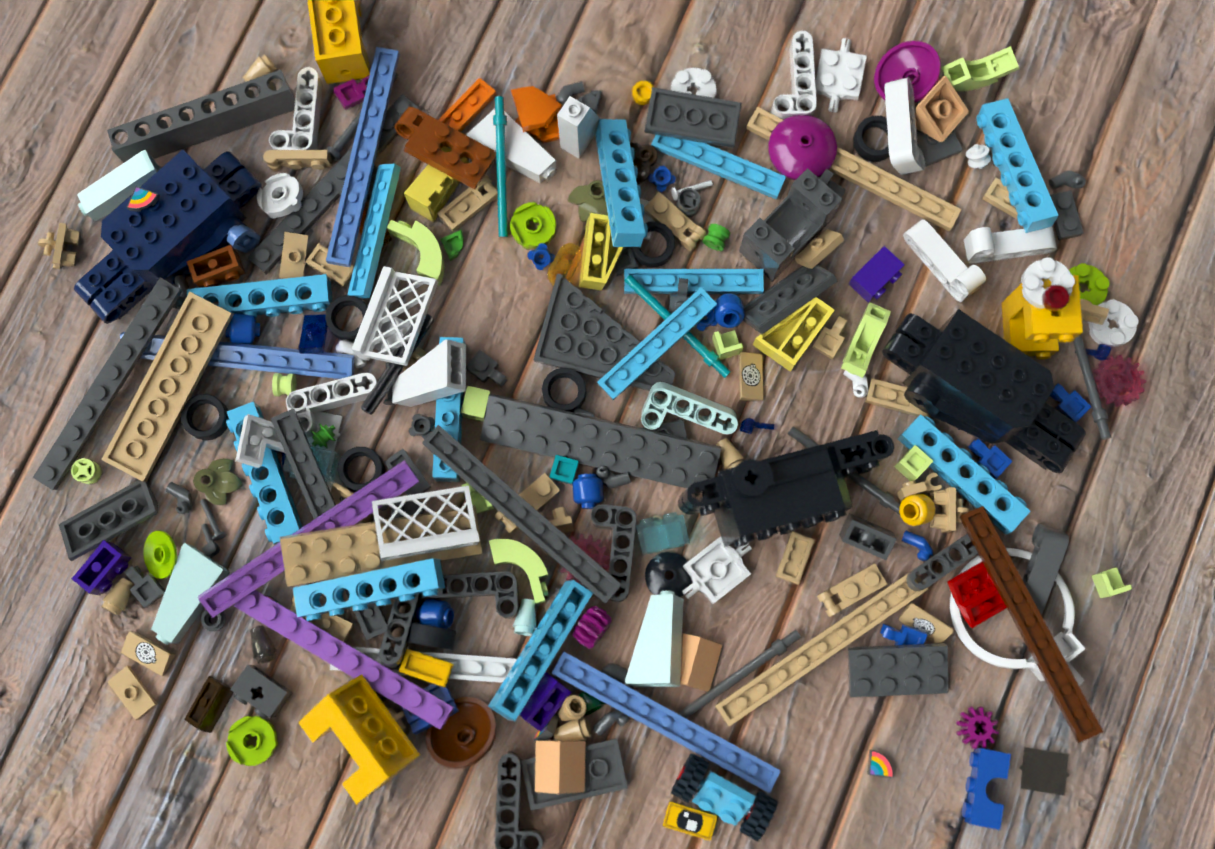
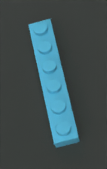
M655 135L651 144L657 151L774 199H777L786 178L784 175L706 143Z
M396 164L378 165L347 295L358 298H370L401 170V167Z
M624 269V280L631 274L650 294H677L679 278L688 279L687 294H694L701 287L707 294H762L764 292L763 269ZM624 281V294H637Z
M702 287L698 289L605 374L597 384L614 401L717 306V303Z

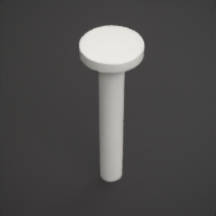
M710 180L687 188H693L697 191L713 186ZM675 187L671 188L674 201L678 200V195L683 189L676 191Z

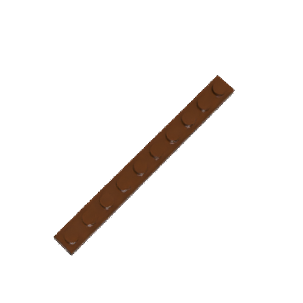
M979 507L961 515L960 520L1077 742L1081 743L1103 733L1099 722L984 507Z

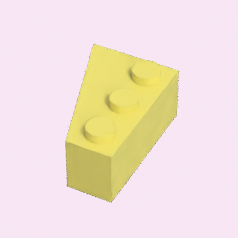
M443 146L441 149L444 152L452 151L447 146ZM466 157L461 158L462 162L469 163ZM427 165L404 192V195L411 210L434 222L438 212L443 209L460 181Z
M590 213L586 221L579 282L580 288L602 291L623 247H613L608 215Z
M815 297L771 329L756 337L753 346L791 372L830 319L834 309Z

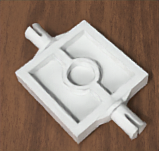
M846 38L842 39L840 50L822 49L815 81L816 94L830 98L828 108L830 112H832L833 104H835L834 112L838 111L839 100L851 99L858 101L867 55L849 52L851 40L847 39L845 47Z
M720 536L683 565V568L691 576L693 583L682 590V593L685 595L692 589L685 596L689 599L696 592L700 591L714 604L751 575L741 558L748 551L752 550L751 546L749 545L743 551L742 549L747 545L740 546L737 549L730 546L724 547Z

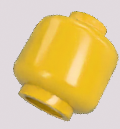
M925 494L907 496L901 501L899 506L900 517L911 526L927 524L935 515L934 502Z

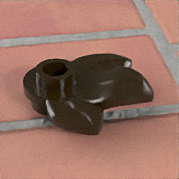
M630 142V147L634 148L633 164L637 166L638 175L636 182L639 185L650 176L651 167L657 162L658 153L651 145L641 146L636 142ZM649 153L647 158H643L644 154Z

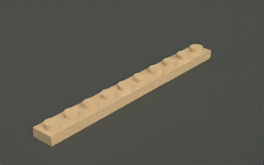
M757 107L746 129L769 140L772 131L783 119ZM806 139L801 140L803 144L809 143ZM837 147L836 158L829 171L947 231L952 229L962 209Z
M907 573L716 704V709L728 727H730L923 594L928 588L919 592L911 590L906 583V578L909 574ZM919 576L915 579L917 584L922 581Z

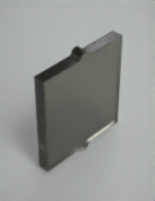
M1024 747L1023 763L1020 766V770H1022L1020 788L1065 796L1066 777H1069V773H1067L1068 754Z

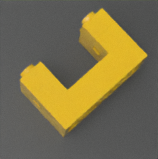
M307 0L315 60L326 83H339L352 79H363L369 76V58L362 41L359 16H362L360 0Z
M1072 275L1075 282L1072 287L1069 303L1060 311H1050L1047 308L1041 309L1031 305L1023 296L1021 283L1002 302L1004 340L1027 356H1036L1038 360L1050 359L1052 355L1059 351L1058 339L1062 343L1072 342L1082 334L1078 275ZM1041 279L1044 282L1042 285L1044 289L1052 286V282L1049 279Z
M362 674L329 693L298 722L312 743L333 730L357 763L359 769L342 783L356 804L385 785L420 756Z

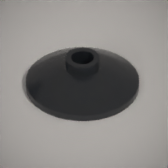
M664 552L653 557L645 570V582L650 592L654 595H660L661 591H672L678 597L683 596L682 590L692 584L691 576L683 568V565L688 561L683 556L674 552ZM665 572H673V579H666L664 576Z

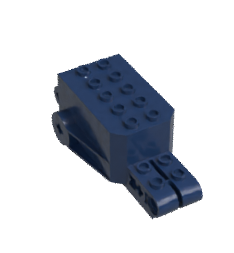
M181 150L140 187L161 196L154 206L151 205L140 212L129 211L126 207L132 196L131 194L102 220L101 238L113 250L78 280L74 286V291L104 323L108 324L116 319H121L152 291L160 277L171 284H175L174 278L176 276L184 275L186 277L191 274L187 261L229 246L227 233L235 225H245L242 221L246 217L240 209L258 193L262 187L261 182L230 151L219 155L203 170L184 150Z

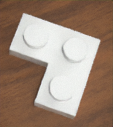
M248 414L244 417L235 461L259 468L262 466L266 447L283 453L285 451L273 423Z

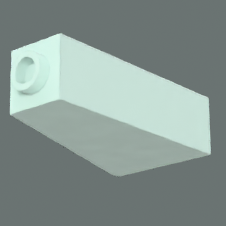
M146 150L141 151L77 194L81 202L78 204L84 216L88 215L94 221L109 215L133 194L136 186L141 187L161 167Z
M184 543L181 547L151 629L157 633L156 638L167 645L169 643L179 644L204 609V606L198 600V596L225 579L230 572L190 544Z
M661 591L660 595H651L626 675L625 684L633 687H680L683 599L676 596L675 592Z

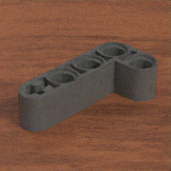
M601 504L592 509L591 520L597 528L613 530L609 574L616 578L626 577L627 581L621 580V589L625 590V593H620V597H615L614 593L610 599L614 602H622L627 598L629 592L636 514L629 507ZM599 511H605L609 517L605 522H598L595 519V514ZM627 513L631 515L632 522L628 525H623L619 522V516ZM626 537L629 539L630 545L626 549H620L616 545L617 539ZM624 561L627 564V570L623 573H617L613 568L615 562Z
M1038 523L1032 536V544L1035 547L1022 580L1042 616L1067 550L1069 536L1062 530Z
M506 571L443 575L448 594H445V589H439L437 595L428 596L432 599L495 596L496 610L500 616L506 619L514 618L519 610L518 580L512 573ZM504 577L513 579V585L508 590H504L500 586V582ZM482 578L487 579L489 582L488 588L485 591H478L476 587L478 580ZM456 580H463L465 584L463 591L455 593L452 588L453 583ZM505 601H512L514 604V610L510 614L502 612L501 607Z
M416 574L413 576L412 582H416L419 585L420 577ZM395 580L389 585L391 592H394L397 587ZM423 593L415 594V599L402 602H400L399 598L394 600L379 651L383 665L389 669H397L401 666L409 643L407 641L411 623H415L416 612ZM403 605L411 606L410 612L406 614L400 613L399 609ZM396 628H403L405 630L401 637L392 636ZM392 644H394V652L397 657H392L391 661H389L386 655L392 654Z
M512 752L502 756L498 763L496 849H531L527 847L525 839L532 835L539 841L538 847L533 849H541L544 843L541 832L535 829H520L522 765L520 756ZM509 757L512 758V762L517 764L511 770V776L517 775V779H503V775H508V767L504 766V762H507ZM511 783L515 786L516 792L514 796L509 797L503 793L504 784ZM504 809H511L514 812L515 818L512 822L503 820L501 814ZM503 835H510L513 838L514 844L512 847L506 848L502 846L500 840Z

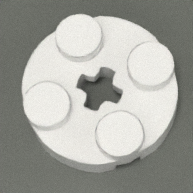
M699 68L681 70L677 72L672 81V91L692 94L687 89L695 86L699 89V91H696V95L715 98L716 84L711 77V73L707 70Z
M279 173L268 178L265 181L267 185L263 190L260 188L257 193L259 207L270 218L283 217L292 212H297L302 206L303 188L296 178L286 173ZM281 192L284 193L282 197L277 198V197L280 196V193H281Z
M1049 257L1032 263L1021 277L1024 298L1031 305L1041 309L1045 308L1042 303V294L1046 290L1042 287L1044 282L1041 279H1049L1052 282L1051 285L1063 286L1067 289L1069 296L1072 293V287L1075 282L1074 277L1062 263Z
M1113 299L1099 304L1098 306L1109 309L1103 325L1088 321L1089 333L1092 339L1104 347H1119L1130 341L1135 335L1136 326L1138 325V317L1134 315L1133 311L1124 303ZM1107 320H1115L1117 328L1110 329L1108 327L1110 323Z

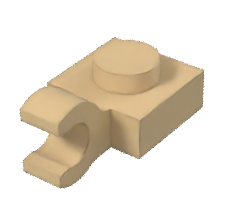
M839 316L831 330L824 327L812 348L833 359L845 339L839 334L847 320Z
M937 473L929 474L920 483L913 480L902 484L903 488L897 493L900 502L910 495L939 491L942 488L941 485L932 486L930 483L931 479L938 476Z

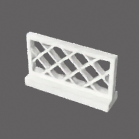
M383 266L351 350L362 360L369 361L371 358L407 366L438 281L433 278L395 272L392 268ZM399 280L408 281L409 286L398 292ZM423 284L429 285L428 290L419 296L416 288ZM413 291L416 298L404 304L401 297ZM399 299L402 306L390 312V304ZM419 303L421 305L420 311L411 317L408 309ZM405 311L408 319L397 325L394 317ZM391 320L394 327L382 333V325ZM412 324V333L403 338L400 330ZM397 332L400 340L389 346L386 338ZM383 341L386 348L378 353L372 352L374 346ZM404 345L403 357H395L392 351Z
M469 486L372 501L381 561L473 546L479 543ZM464 492L466 503L461 509L449 502L454 494ZM449 495L447 499L442 496ZM437 497L444 502L437 513L425 506L430 498ZM420 499H425L423 503L418 501ZM408 501H413L420 506L413 517L401 510ZM396 503H401L399 507L394 505ZM389 505L396 511L386 521L379 516L378 506ZM446 505L458 512L451 523L439 515ZM466 506L468 514L463 511L466 508ZM422 508L434 516L427 527L415 520ZM398 512L410 520L403 531L391 524ZM460 515H463L469 520L471 529L461 531L453 524ZM436 518L448 526L443 534L437 535L429 529ZM380 521L385 524V526L382 528V530H381ZM412 522L424 530L419 538L412 539L405 534ZM388 526L400 534L394 542L383 543L382 534ZM450 528H452L454 531H456V532H450V533H448V531L450 530ZM426 532L429 533L430 535H432V536L423 537V536L426 534ZM402 536L407 539V540L399 541Z

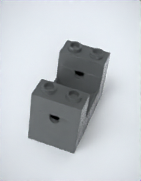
M807 168L794 181L788 196L764 221L759 218L744 233L739 252L758 269H763V274L773 282L834 218L842 198Z

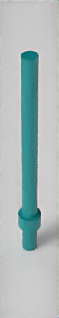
M496 96L493 125L496 126L499 237H508L505 153L507 115H504V97Z
M631 274L624 280L664 320L671 315ZM690 331L682 337L704 358L703 361L709 367L712 366L724 378L731 372L718 359L719 356L713 350L710 352Z

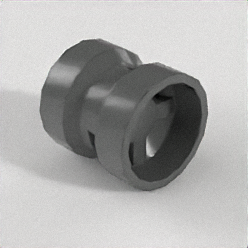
M686 188L678 195L677 208L687 217L695 216L698 213L701 201L699 192L693 188Z

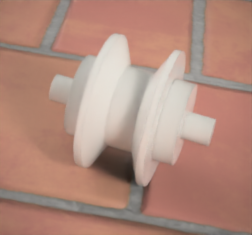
M978 144L971 147L966 152V157L969 159L968 165L971 168L979 169L988 165L991 161V157L988 155L989 148Z

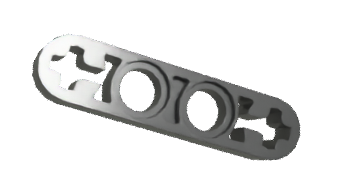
M968 533L912 570L906 578L908 587L913 591H922L975 556L978 552L974 546L969 549L965 547V545L971 542ZM951 549H957L960 552V561H955L951 558ZM933 561H938L942 564V573L933 571ZM926 572L928 577L917 584L915 579Z

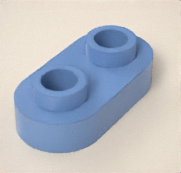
M235 225L227 233V242L235 249L244 253L251 251L260 240V236L253 229L245 225Z

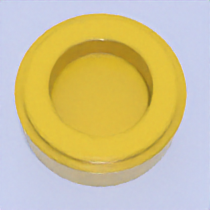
M648 81L637 82L632 90L634 101L640 105L649 104L652 87L654 86Z

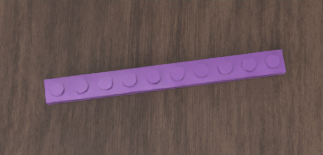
M404 460L292 535L354 525L373 513L372 501L395 498L417 484L419 480ZM280 542L198 596V600L212 617H215L285 571Z
M254 590L234 604V607L351 677L356 678L362 674L373 690L442 730L454 709L453 706L303 617H297L296 613L257 590Z

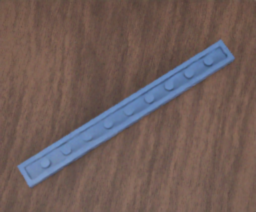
M376 47L326 257L328 264L344 267L351 266L400 54L397 50Z
M122 332L120 334V339L122 338L125 332ZM155 335L140 359L154 360L166 336ZM221 341L208 363L209 366L287 374L294 373L297 375L336 379L354 375V355Z
M564 651L551 673L768 793L771 792L781 770Z

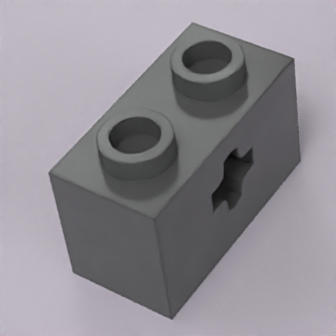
M849 513L839 533L842 542L886 561L897 540L892 531Z
M247 665L230 689L236 694L234 696L236 700L245 705L247 703L255 707L254 712L265 719L267 717H276L293 693L254 665ZM263 689L261 693L264 697L257 698L259 693L256 690Z

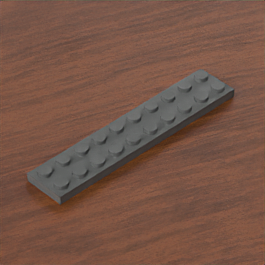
M491 393L488 397L480 438L481 441L554 458L556 455L563 456L588 466L597 468L606 466L610 471L618 473L628 472L631 476L688 488L695 482L714 478L721 452V446Z

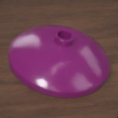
M907 41L896 45L881 58L876 67L874 84L878 94L885 100V83L909 77L910 80L915 78L912 81L914 103L922 100L940 79L942 69L940 57L936 50L925 42Z
M794 115L782 120L774 128L768 143V153L774 167L782 175L790 179L796 180L807 168L817 177H820L826 169H830L836 158L837 142L831 128L822 120L810 115ZM806 139L809 143L803 144L801 140Z

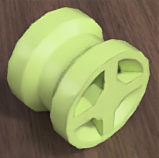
M274 373L272 380L274 396L289 395L291 392L296 391L297 381L294 373H289L287 376H282L281 373Z
M82 458L74 462L71 474L79 482L94 484L100 479L102 470L96 462Z

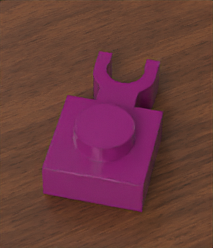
M369 76L363 78L359 84L352 79L334 88V93L345 110L364 101Z

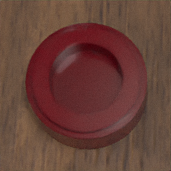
M1052 285L1042 294V303L1050 311H1060L1069 303V293L1061 285Z

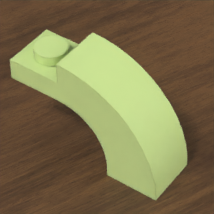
M1010 46L979 60L966 61L964 58H961L943 66L942 70L955 91H970L998 82V78L1019 70V66Z
M390 220L387 226L390 235L414 245L420 251V263L416 270L418 275L436 279L438 286H440L445 270L444 257L432 232L417 221H415L411 229V226L404 221L399 220L397 223Z
M869 302L844 356L841 369L848 371L850 374L864 377L891 311Z
M510 539L489 540L494 563L497 566L514 564L521 567L529 577L535 603L546 602L545 596L549 595L546 582H541L540 579L548 577L549 574L540 557L531 548L518 541Z

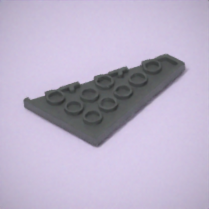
M557 273L535 352L534 362L557 368H570L578 373L601 379L640 342L628 331L624 330L619 323L609 317L590 298L586 297L577 287L573 286L562 274ZM658 359L630 386L650 391L651 387L657 382L673 385L675 372ZM664 391L656 392L658 394L667 396L666 392Z

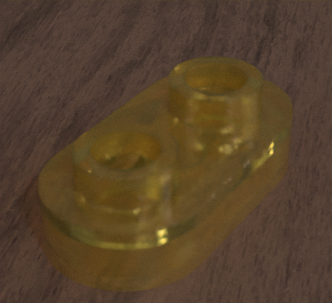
M567 243L559 249L547 273L548 280L552 286H554L557 273L563 274L564 278L570 282L582 258L581 250L577 245ZM568 254H573L574 258L572 260L566 259V256Z

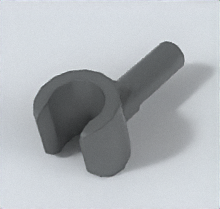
M203 524L201 527L208 544L202 547V551L206 556L213 558L219 553L220 547L213 541L207 524Z

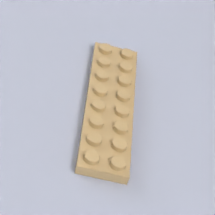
M189 291L102 458L103 461L143 482H147L181 416L184 406L193 394L234 315L233 313Z
M474 505L473 512L476 523V529L479 535L476 507ZM466 507L463 511L468 514V510ZM454 509L443 510L439 515L451 523L458 512ZM430 513L418 514L415 520L427 527L434 516ZM460 515L453 524L461 531L471 529L469 520L463 515ZM406 517L394 518L391 524L403 531L410 520ZM436 518L429 529L439 535L443 534L448 526ZM380 521L381 530H382V528L385 526V524ZM375 522L280 537L287 587L342 578L432 558L442 561L482 554L479 535L478 545L381 561ZM412 522L405 534L415 539L419 538L424 530ZM388 526L382 534L383 543L394 542L400 534ZM450 528V530L448 531V533H450V532H456V531H454L452 528ZM426 532V534H425L423 537L432 536V535H430L429 533ZM402 536L399 541H403V540H407V539Z

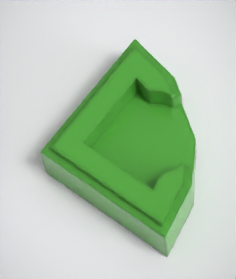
M462 230L441 238L450 261L455 259L463 249L464 238Z

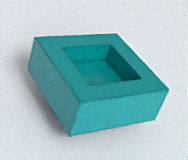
M556 455L549 478L572 485L579 461Z

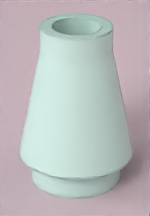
M521 600V605L513 624L515 634L532 636L537 628L535 600Z

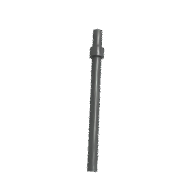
M1080 334L1074 339L1073 344L1093 408L1091 413L1093 421L1098 425L1101 439L1106 440L1111 438L1107 424L1109 418L1106 409L1102 407Z
M794 426L788 432L791 437L807 448L818 446L816 442ZM857 472L850 474L849 479L880 500L879 503L885 508L889 507L900 515V503L894 500L895 497L892 494L883 492Z
M794 630L783 639H777L771 643L772 647L677 714L687 719L776 655L780 656L787 651L786 648L799 640L801 635L797 630Z

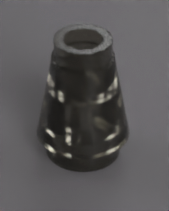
M264 626L252 628L250 633L253 659H256L258 664L274 660L277 649Z

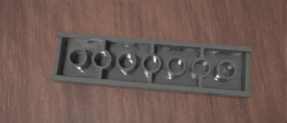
M278 70L108 129L107 132L112 145V151L123 163L143 150H146L153 159L294 111L295 97L282 70ZM280 79L283 83L282 87L277 90L275 83L270 82L271 80ZM252 86L258 87L259 96L256 98L254 92L249 90ZM229 94H236L237 103L235 105L232 99L227 97ZM212 101L216 110L212 112L210 106L204 104ZM191 109L194 116L193 119L190 120L189 114L183 111ZM170 117L172 125L168 127L167 122L161 120V118ZM146 124L149 126L150 132L148 135L144 128L139 127L140 125ZM119 132L127 133L128 139L123 144L115 138Z

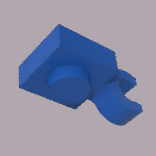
M1059 383L1055 385L1054 390L1050 394L1051 398L1060 402L1056 409L1075 423L1092 407L1075 390L1068 393Z
M977 439L967 447L972 453L981 457L977 464L984 465L990 471L989 475L994 479H997L1012 463V460L996 445L989 449L981 440Z
M883 624L880 630L884 638L896 641L895 645L924 644L927 638L926 632L904 624L901 630Z

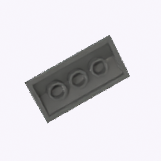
M138 480L60 523L59 527L69 560L73 561L97 548L103 540L109 541L158 514V502L148 482Z

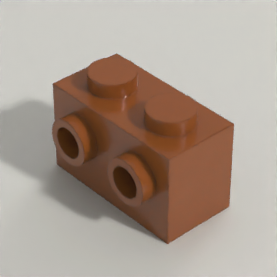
M231 245L187 261L193 281L200 288L218 286V284L225 281H236L241 275L246 274L239 253Z

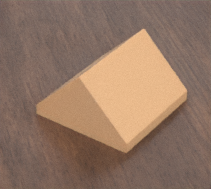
M943 76L916 106L915 112L916 129L939 142H943L969 112L946 76Z
M682 633L680 684L708 692L711 688L722 645L701 637Z
M536 740L535 792L555 794L585 792V741Z

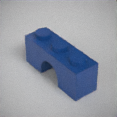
M976 748L974 752H971L969 758V765L972 767L971 777H968L966 780L968 798L962 807V816L965 817L964 822L996 830L1001 829L1004 805L992 802L987 797L986 785L993 778L1008 779L1011 754L983 748Z

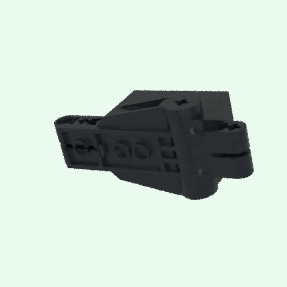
M960 309L939 329L918 315L907 314L897 328L896 333L893 334L882 350L885 358L908 373L903 384L908 386L904 396L909 403L932 417L988 443L1005 442L1045 470L1048 469L1055 473H1062L1086 435V431L1080 425L1046 403L1055 388L1051 371Z
M878 430L760 461L746 459L733 468L719 471L718 477L691 484L679 496L678 506L683 513L688 515L700 513L701 516L714 513L724 547L735 545V547L744 546L756 538L758 541L766 540L778 534V532L781 535L788 534L801 528V526H803V529L810 528L824 520L826 523L846 516V511L853 508L844 478L856 472L863 474L872 471V468L880 466L879 462L893 453L894 442L889 436L879 434ZM702 494V498L698 500L697 497Z

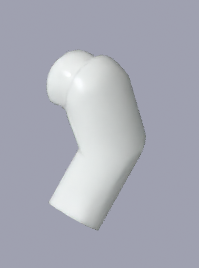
M346 339L341 340L336 345L337 353L354 355L356 368L367 365L366 360L360 359L351 350L353 342Z
M845 370L843 375L852 380L854 395L858 398L865 397L869 389L867 377L864 375L862 378Z

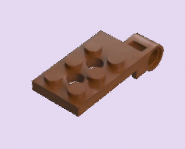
M408 107L395 124L397 133L403 138L408 139L404 152L474 190L496 159V151L417 108ZM447 146L450 147L452 151L444 152L440 149V147ZM468 157L472 162L464 163L461 161V158Z

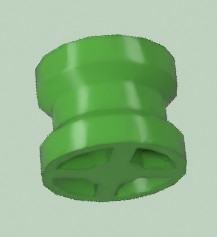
M710 224L708 228L709 233L703 238L702 242L713 250L723 251L725 248L724 242L730 237L731 233L721 225Z

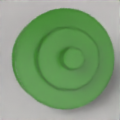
M319 424L320 430L318 432L311 431L314 434L312 436L314 442L311 444L314 447L318 444L320 447L325 446L328 448L327 442L329 440L336 441L333 438L335 436L333 430L336 428L334 425L329 428L327 425L322 426Z

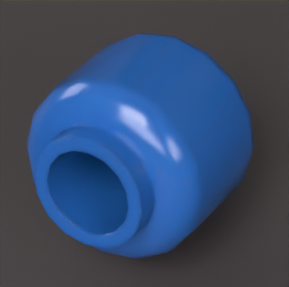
M729 293L723 294L716 299L717 306L714 308L715 320L720 326L734 328L743 322L745 312L740 297Z
M234 314L226 328V337L232 343L252 344L255 337H260V323H255V317L252 315Z
M580 474L578 479L573 481V501L577 504H582V509H593L596 504L604 500L603 481L597 478V474Z
M427 599L422 606L418 607L416 618L420 624L447 629L453 624L454 610L447 601Z

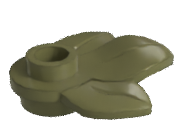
M595 180L589 183L588 186H578L568 196V202L579 205V218L582 222L587 221L590 213L608 215L603 181ZM597 189L602 191L600 195H595L593 192Z
M230 459L214 460L207 469L198 471L194 476L193 483L195 488L205 493L207 500L214 505H225L226 494L238 490L243 485L242 481L235 474L229 472L233 461ZM209 477L211 481L205 485L201 482V479Z

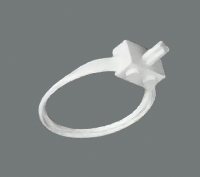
M1006 548L1009 556L1022 557L1028 560L1031 558V552ZM978 555L967 563L959 574L982 562L980 556ZM1057 573L1055 581L1060 588L1065 606L1062 626L1065 631L1064 633L1060 632L1057 634L1054 640L1080 686L1085 680L1069 662L1085 648L1072 634L1075 622V607L1066 583L1060 574ZM951 593L950 614L953 626L960 640L975 656L1001 668L1030 669L1040 681H1044L1032 656L1027 660L1007 659L995 656L978 646L967 633L960 616V610Z

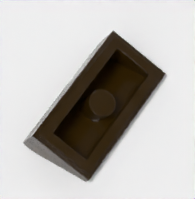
M208 676L184 720L200 731L211 733L234 693L230 690L231 687Z

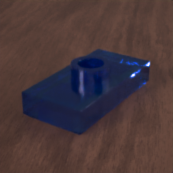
M326 314L304 315L299 343L300 354L324 353L328 329L325 319Z

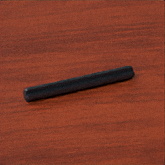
M426 314L412 354L434 322V318L429 314ZM404 345L399 348L395 357H403ZM389 363L362 404L361 409L370 415L375 412L405 365Z

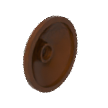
M474 697L454 699L459 712L448 718L442 730L432 726L426 731L428 752L443 767L462 769L472 766L480 761L493 746L497 734L496 717L485 702Z

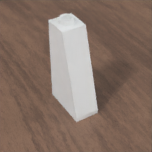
M569 96L557 114L560 148L580 159L595 137L598 121L601 118L590 107Z
M493 109L466 136L496 151V126L493 125L495 109ZM504 111V115H507V125L505 126L506 166L538 183H542L545 179L549 180L556 172V160L527 132H523L522 128Z
M448 339L444 340L401 373L393 383L392 403L413 407L466 391V344Z

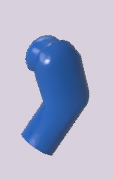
M907 530L905 531L902 541L917 547L919 550L917 554L918 559L924 562L929 560L930 556H933V549L927 540L922 536Z

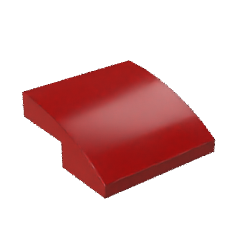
M983 562L947 581L957 607L971 628L976 627L1007 608Z

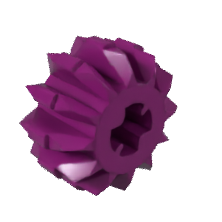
M593 606L579 620L573 631V637L582 646L589 649L593 648L609 628L612 618L602 608Z
M968 707V714L965 712L960 713L964 721H956V725L962 726V729L956 733L959 736L965 735L962 739L963 744L970 742V746L973 749H976L978 745L985 749L987 748V742H995L991 735L999 734V730L993 729V726L998 724V720H990L993 715L991 711L984 713V707H978L977 710L974 707ZM974 723H980V732H974L976 730Z

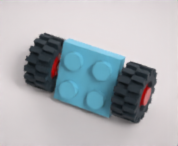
M691 753L678 774L671 794L687 803L692 800L702 810L709 811L720 817L724 822L734 826L745 815L739 831L758 842L773 819V814L778 806V800L761 791L754 796L713 772H710L704 781L703 778L709 762Z

